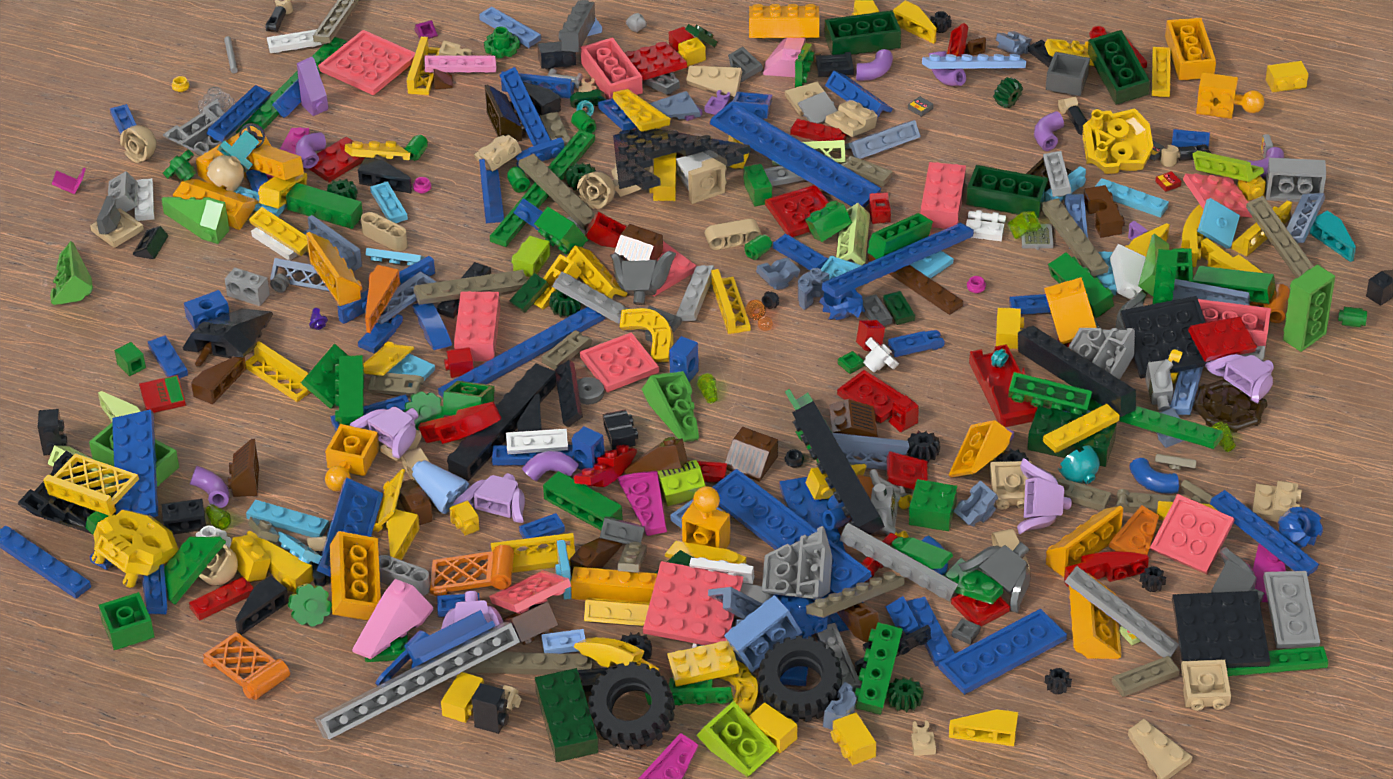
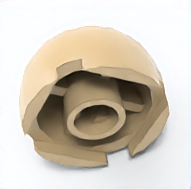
M135 125L121 133L120 144L121 147L124 145L126 149L124 153L130 160L139 163L147 160L154 154L156 139L147 127Z
M221 155L213 159L206 169L208 170L207 176L218 187L222 185L227 187V191H235L241 185L244 178V169L239 159L234 156Z
M603 172L588 173L579 180L577 190L579 189L580 192L579 198L590 209L605 207L613 200L615 194L613 180Z
M224 544L199 577L210 585H223L235 576L238 568L236 554Z

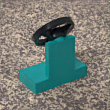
M246 124L240 130L239 138L232 146L224 140L217 150L223 155L238 158L244 172H247L253 164L246 158L253 149L263 144L265 140L264 130L257 124ZM250 126L258 128L263 137L257 136L255 131H251Z

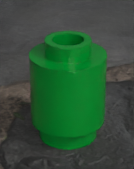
M578 110L572 115L571 123L578 130L591 134L596 130L595 120L584 110Z
M423 135L412 137L404 148L410 153V160H419L428 147V140Z
M512 167L508 171L507 179L515 192L522 193L530 187V181L521 168Z
M765 234L758 235L745 244L746 256L753 260L758 259L770 250L772 241Z
M1344 306L1343 310H1339L1338 321L1342 322V326H1366L1367 311L1363 310V308Z

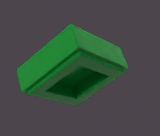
M854 351L838 358V365L849 374L865 366L864 360Z

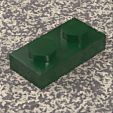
M688 24L685 28L686 31L714 48L718 41L713 39L714 35L697 24L695 27Z
M534 273L509 301L513 306L525 313L550 285L546 280Z
M901 291L883 295V302L897 325L915 321V314Z

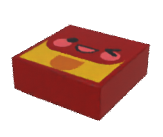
M1172 171L1156 176L1155 180L1165 192L1181 187L1182 182Z

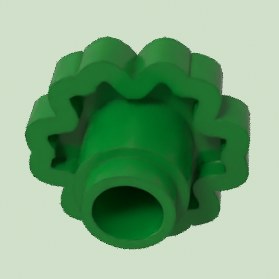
M502 26L495 28L494 32L486 37L487 40L484 41L485 52L495 56V58L511 57L520 48L518 37L512 36V33Z
M188 149L181 156H175L169 162L170 166L162 174L167 179L176 175L181 181L190 180L196 174L195 168L189 163L194 154Z
M423 391L412 394L410 397L411 401L406 402L404 405V412L413 408L418 413V418L414 420L416 430H419L420 423L444 418L443 406L440 405L441 399L432 392L426 394Z
M306 583L298 586L296 589L297 594H291L289 597L288 607L293 610L291 617L301 625L307 623L309 626L314 627L317 624L323 623V616L330 615L332 603L327 600L329 593L322 586L316 585L313 587L311 584Z

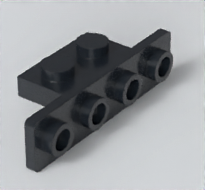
M929 625L908 635L902 630L896 657L908 653L919 645L926 644L931 639V628ZM872 642L864 643L863 650L866 651V648L871 649ZM864 657L855 662L857 676L860 675L861 668L866 669L867 661H863Z

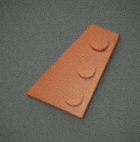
M1141 505L1110 541L1108 547L1115 551L1148 555L1159 515Z

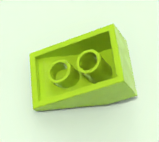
M734 701L696 735L712 753L746 777H749L778 750Z

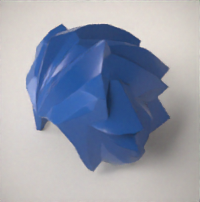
M856 289L841 294L838 297H833L824 291V295L819 301L823 305V312L830 313L829 319L836 318L835 320H841L851 315H855L858 318L861 312H865L862 295Z
M1292 507L1283 516H1280L1278 520L1279 533L1294 543L1299 549L1307 546V544L1314 546L1318 534L1321 536L1323 533V525L1320 522L1321 517L1309 508Z

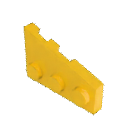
M1047 39L1045 43L1046 50L1052 57L1055 52L1090 58L1088 55V41L1085 44H1079V41L1074 40L1072 43H1068L1060 39ZM1090 59V65L1094 66L1093 62Z
M354 141L352 144H345V152L351 156L374 158L378 154L381 157H386V159H393V156H401L403 160H410V153L395 141H386V143L369 141V144Z

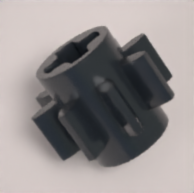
M938 11L935 13V17H930V21L937 28V33H944L947 31V27L951 28V16H948L946 12Z
M1155 566L1145 568L1144 573H1140L1139 581L1142 582V588L1149 592L1161 591L1162 585H1166V577L1163 576L1164 570Z
M1062 668L1050 669L1049 675H1045L1044 681L1047 684V691L1050 690L1056 695L1067 693V687H1071L1072 679L1069 678L1070 672H1066Z

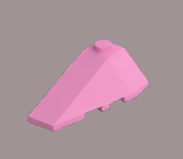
M784 38L766 60L763 75L795 77V60L801 54L806 38Z
M395 579L381 597L352 651L372 659L390 647L392 641L398 637L403 638L406 636L408 630L414 626L419 627L433 611V606L413 585Z

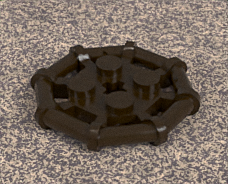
M1223 377L1222 380L1207 385L1202 384L1199 387V393L1193 402V410L1200 414L1208 427H1219L1231 430L1232 433H1237L1238 430L1253 425L1258 426L1262 422L1261 417L1268 404L1264 398H1261L1258 403L1250 401L1246 393L1240 392V389ZM1223 388V390L1215 393L1213 392L1214 390ZM1205 397L1210 400L1209 403L1204 402ZM1250 410H1256L1254 414L1249 413Z

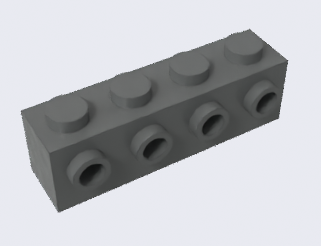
M580 0L577 1L575 7H572L571 14H568L567 21L563 24V29L559 31L562 51H580V47H582L595 22V2Z

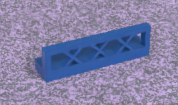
M519 73L523 82L549 88L554 93H557L560 98L570 99V96L574 93L575 82H572V79ZM501 80L502 91L507 92Z
M833 71L825 84L827 88L844 100L860 103L862 107L873 110L878 117L882 110L889 113L893 110L892 107L845 74Z
M479 159L486 224L502 222L504 220L499 170L496 169L493 172L486 170L485 159Z
M479 610L409 645L406 649L416 667L495 627L493 620L487 623L482 611Z

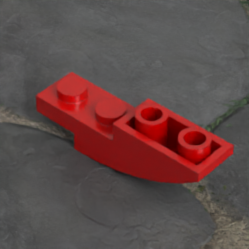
M494 402L460 409L456 415L420 423L418 428L426 444L439 440L444 444L481 431L501 420V416Z
M620 445L615 450L605 451L604 455L597 457V464H594V467L582 469L581 473L574 475L575 484H587V486L593 487L608 486L625 472V469L636 456L637 449L629 448L628 445Z
M1122 551L1081 556L1080 563L1065 567L1064 581L1076 566L1095 579L1106 577L1109 582L1140 575V573H1144L1145 568H1148L1149 557L1146 554Z

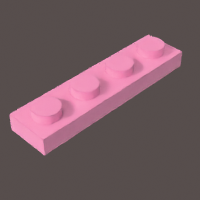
M425 56L424 58L425 72L434 73L433 69L449 73L496 72L495 56Z

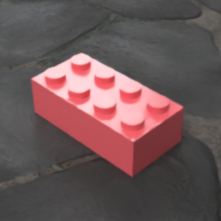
M613 37L580 47L581 64L591 78L595 79L599 89L605 92L607 100L613 98V92L629 89L636 95L643 94L641 74Z
M929 162L920 214L933 221L931 228L947 229L958 224L965 186L966 165Z
M468 291L460 293L454 349L470 347L473 361H489L495 357L500 317L499 292Z
M1198 299L1205 323L1240 316L1257 346H1265L1266 348L1271 308Z

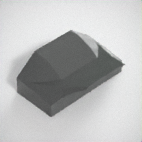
M106 196L97 217L99 234L107 235L116 230L121 215L116 208L117 196Z

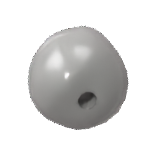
M639 13L631 15L626 20V25L633 32L638 33V31L647 26L644 17Z

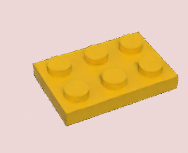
M720 641L714 644L667 653L676 687L739 673L733 649L728 641Z

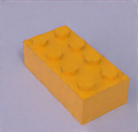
M754 4L749 6V38H819V6L815 4H806L805 6H798L797 4H789L788 6Z
M1202 18L1167 20L1165 39L1170 48L1178 79H1201L1202 72L1215 74L1216 59Z
M338 531L330 544L332 615L368 621L381 599L378 538Z

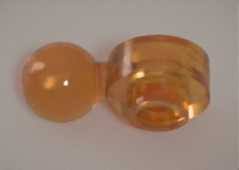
M756 299L748 302L746 305L747 315L752 320H758V328L760 330L769 331L773 326V321L770 317L764 316L766 313L765 305ZM755 309H760L758 313H754Z

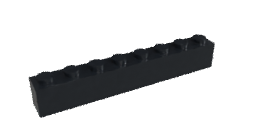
M1033 325L1018 332V352L1069 385L1092 391L1091 399L1102 406L1108 404L1120 417L1136 410V389Z
M537 363L531 369H528L521 380L517 381L509 393H506L503 399L495 405L501 420L469 435L465 440L461 441L457 449L450 453L447 458L448 471L469 482L492 457L493 446H501L507 440L506 433L514 432L517 429V422L534 395L539 394L541 403L556 387V371Z
M814 401L793 411L792 414L795 420L792 423L797 432L802 431L803 434L800 437L805 446L810 445L811 449L808 451L813 460L818 459L819 463L816 465L821 474L826 473L828 476L825 478V481L830 489L834 488L836 490L833 495L838 504L841 502L844 504L841 508L846 518H852L853 521L850 524L869 535L884 528L885 526L880 515Z

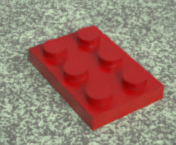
M346 136L317 153L319 161L309 170L330 183L361 164L365 157L351 156L345 152V144H352L354 142Z
M1240 316L1192 325L1188 329L1205 362L1229 355L1253 353L1257 349Z
M865 370L837 389V395L844 400L850 399L873 406L876 420L880 423L892 416L893 402L905 396Z

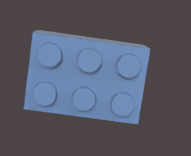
M774 595L754 612L747 615L739 624L732 627L724 636L738 658L753 672L760 667L761 660L765 659L764 654L768 649L773 650V645L776 642L781 644L783 639L790 637L791 640L795 639L802 631L789 610Z

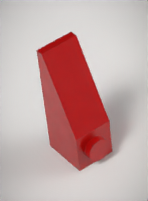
M598 211L589 223L585 236L600 246L616 248L619 237L627 226Z

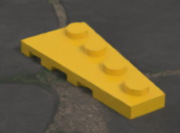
M629 89L613 92L612 99L641 132L655 128L660 129L670 125L671 118Z

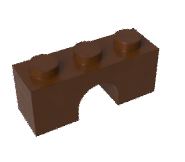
M1106 185L1084 188L1085 208L1088 214L1096 213L1095 228L1100 238L1122 235V227L1125 226V220L1123 215H1120L1118 205L1114 203L1113 195L1108 191Z

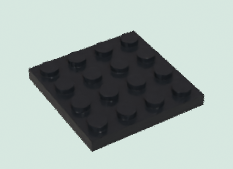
M1197 296L1120 311L1124 329L1133 328L1135 330L1133 358L1140 379L1146 378L1148 362L1168 360L1171 351L1174 349L1181 351L1182 356L1179 363L1172 361L1173 366L1170 369V373L1205 367L1206 363L1210 362L1204 361L1188 331L1192 325L1205 323Z
M1258 591L1172 595L1182 661L1225 660L1226 668L1270 666Z

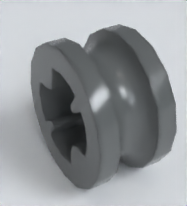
M278 273L271 280L270 284L275 291L281 293L289 286L290 280L284 274Z

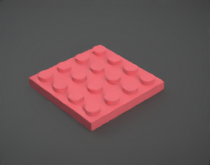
M362 30L319 64L318 67L322 73L371 95H375L412 65L415 52Z
M661 561L643 627V634L700 645L727 641L724 635L732 628L735 615L723 609V603L708 596V589L732 587L741 592L743 577Z

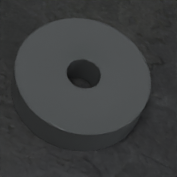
M592 377L577 380L581 404H595L604 397V385L600 380Z

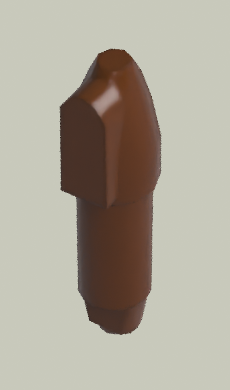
M211 341L205 345L203 351L196 359V367H200L209 354H212Z

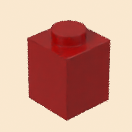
M684 26L668 32L669 45L676 52L679 51V43L694 38L691 33L685 30Z
M859 320L856 342L863 350L871 351L865 342L872 337L882 345L885 327L878 320Z
M470 347L446 351L447 359H444L445 371H449L451 378L460 377L474 369Z

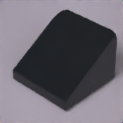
M211 341L214 356L232 358V356L228 355L224 343Z

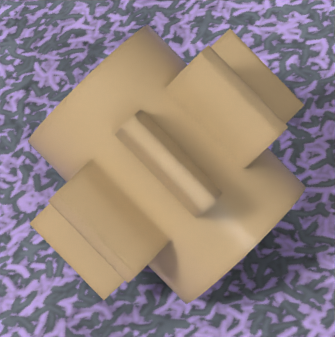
M504 685L502 689H505V699L508 700L506 711L511 712L512 708H519L522 698L518 695L519 691L517 689Z

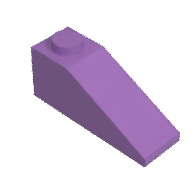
M310 57L298 62L297 70L301 103L312 116L328 110L327 95L314 58Z

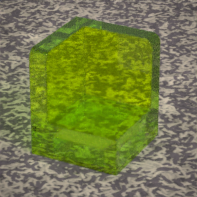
M1034 211L1022 212L1007 223L1015 239H1019L1027 232L1037 231L1041 228Z

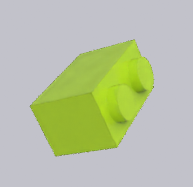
M529 236L521 244L518 252L512 256L513 271L523 270L527 277H531L534 273L537 274L551 256L550 241Z

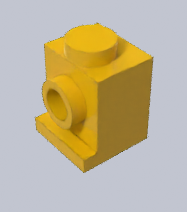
M468 500L449 507L451 523L455 524L456 528L460 529L464 536L480 530L478 515Z

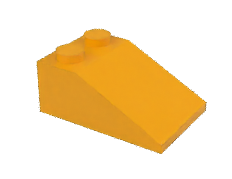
M1082 278L1044 288L1060 343L1072 342L1079 328H1097Z
M996 420L971 425L948 476L952 478L975 474L1008 447L1012 433Z

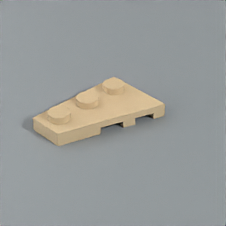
M689 66L686 81L688 85L705 91L711 90L716 92V94L718 90H722V95L730 92V98L733 100L739 91L742 69Z
M1145 719L1128 731L1129 738L1139 753L1145 757L1148 767L1151 771L1155 772L1157 779H1170L1192 761L1191 755Z

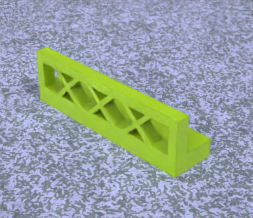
M1198 150L1192 153L1195 168L1198 171L1247 182L1264 173L1263 167L1251 165V162Z

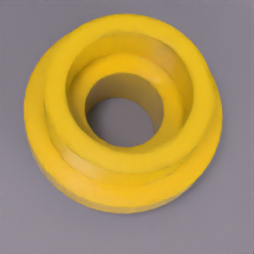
M183 76L174 78L172 82V89L177 92H184L190 86L189 81Z

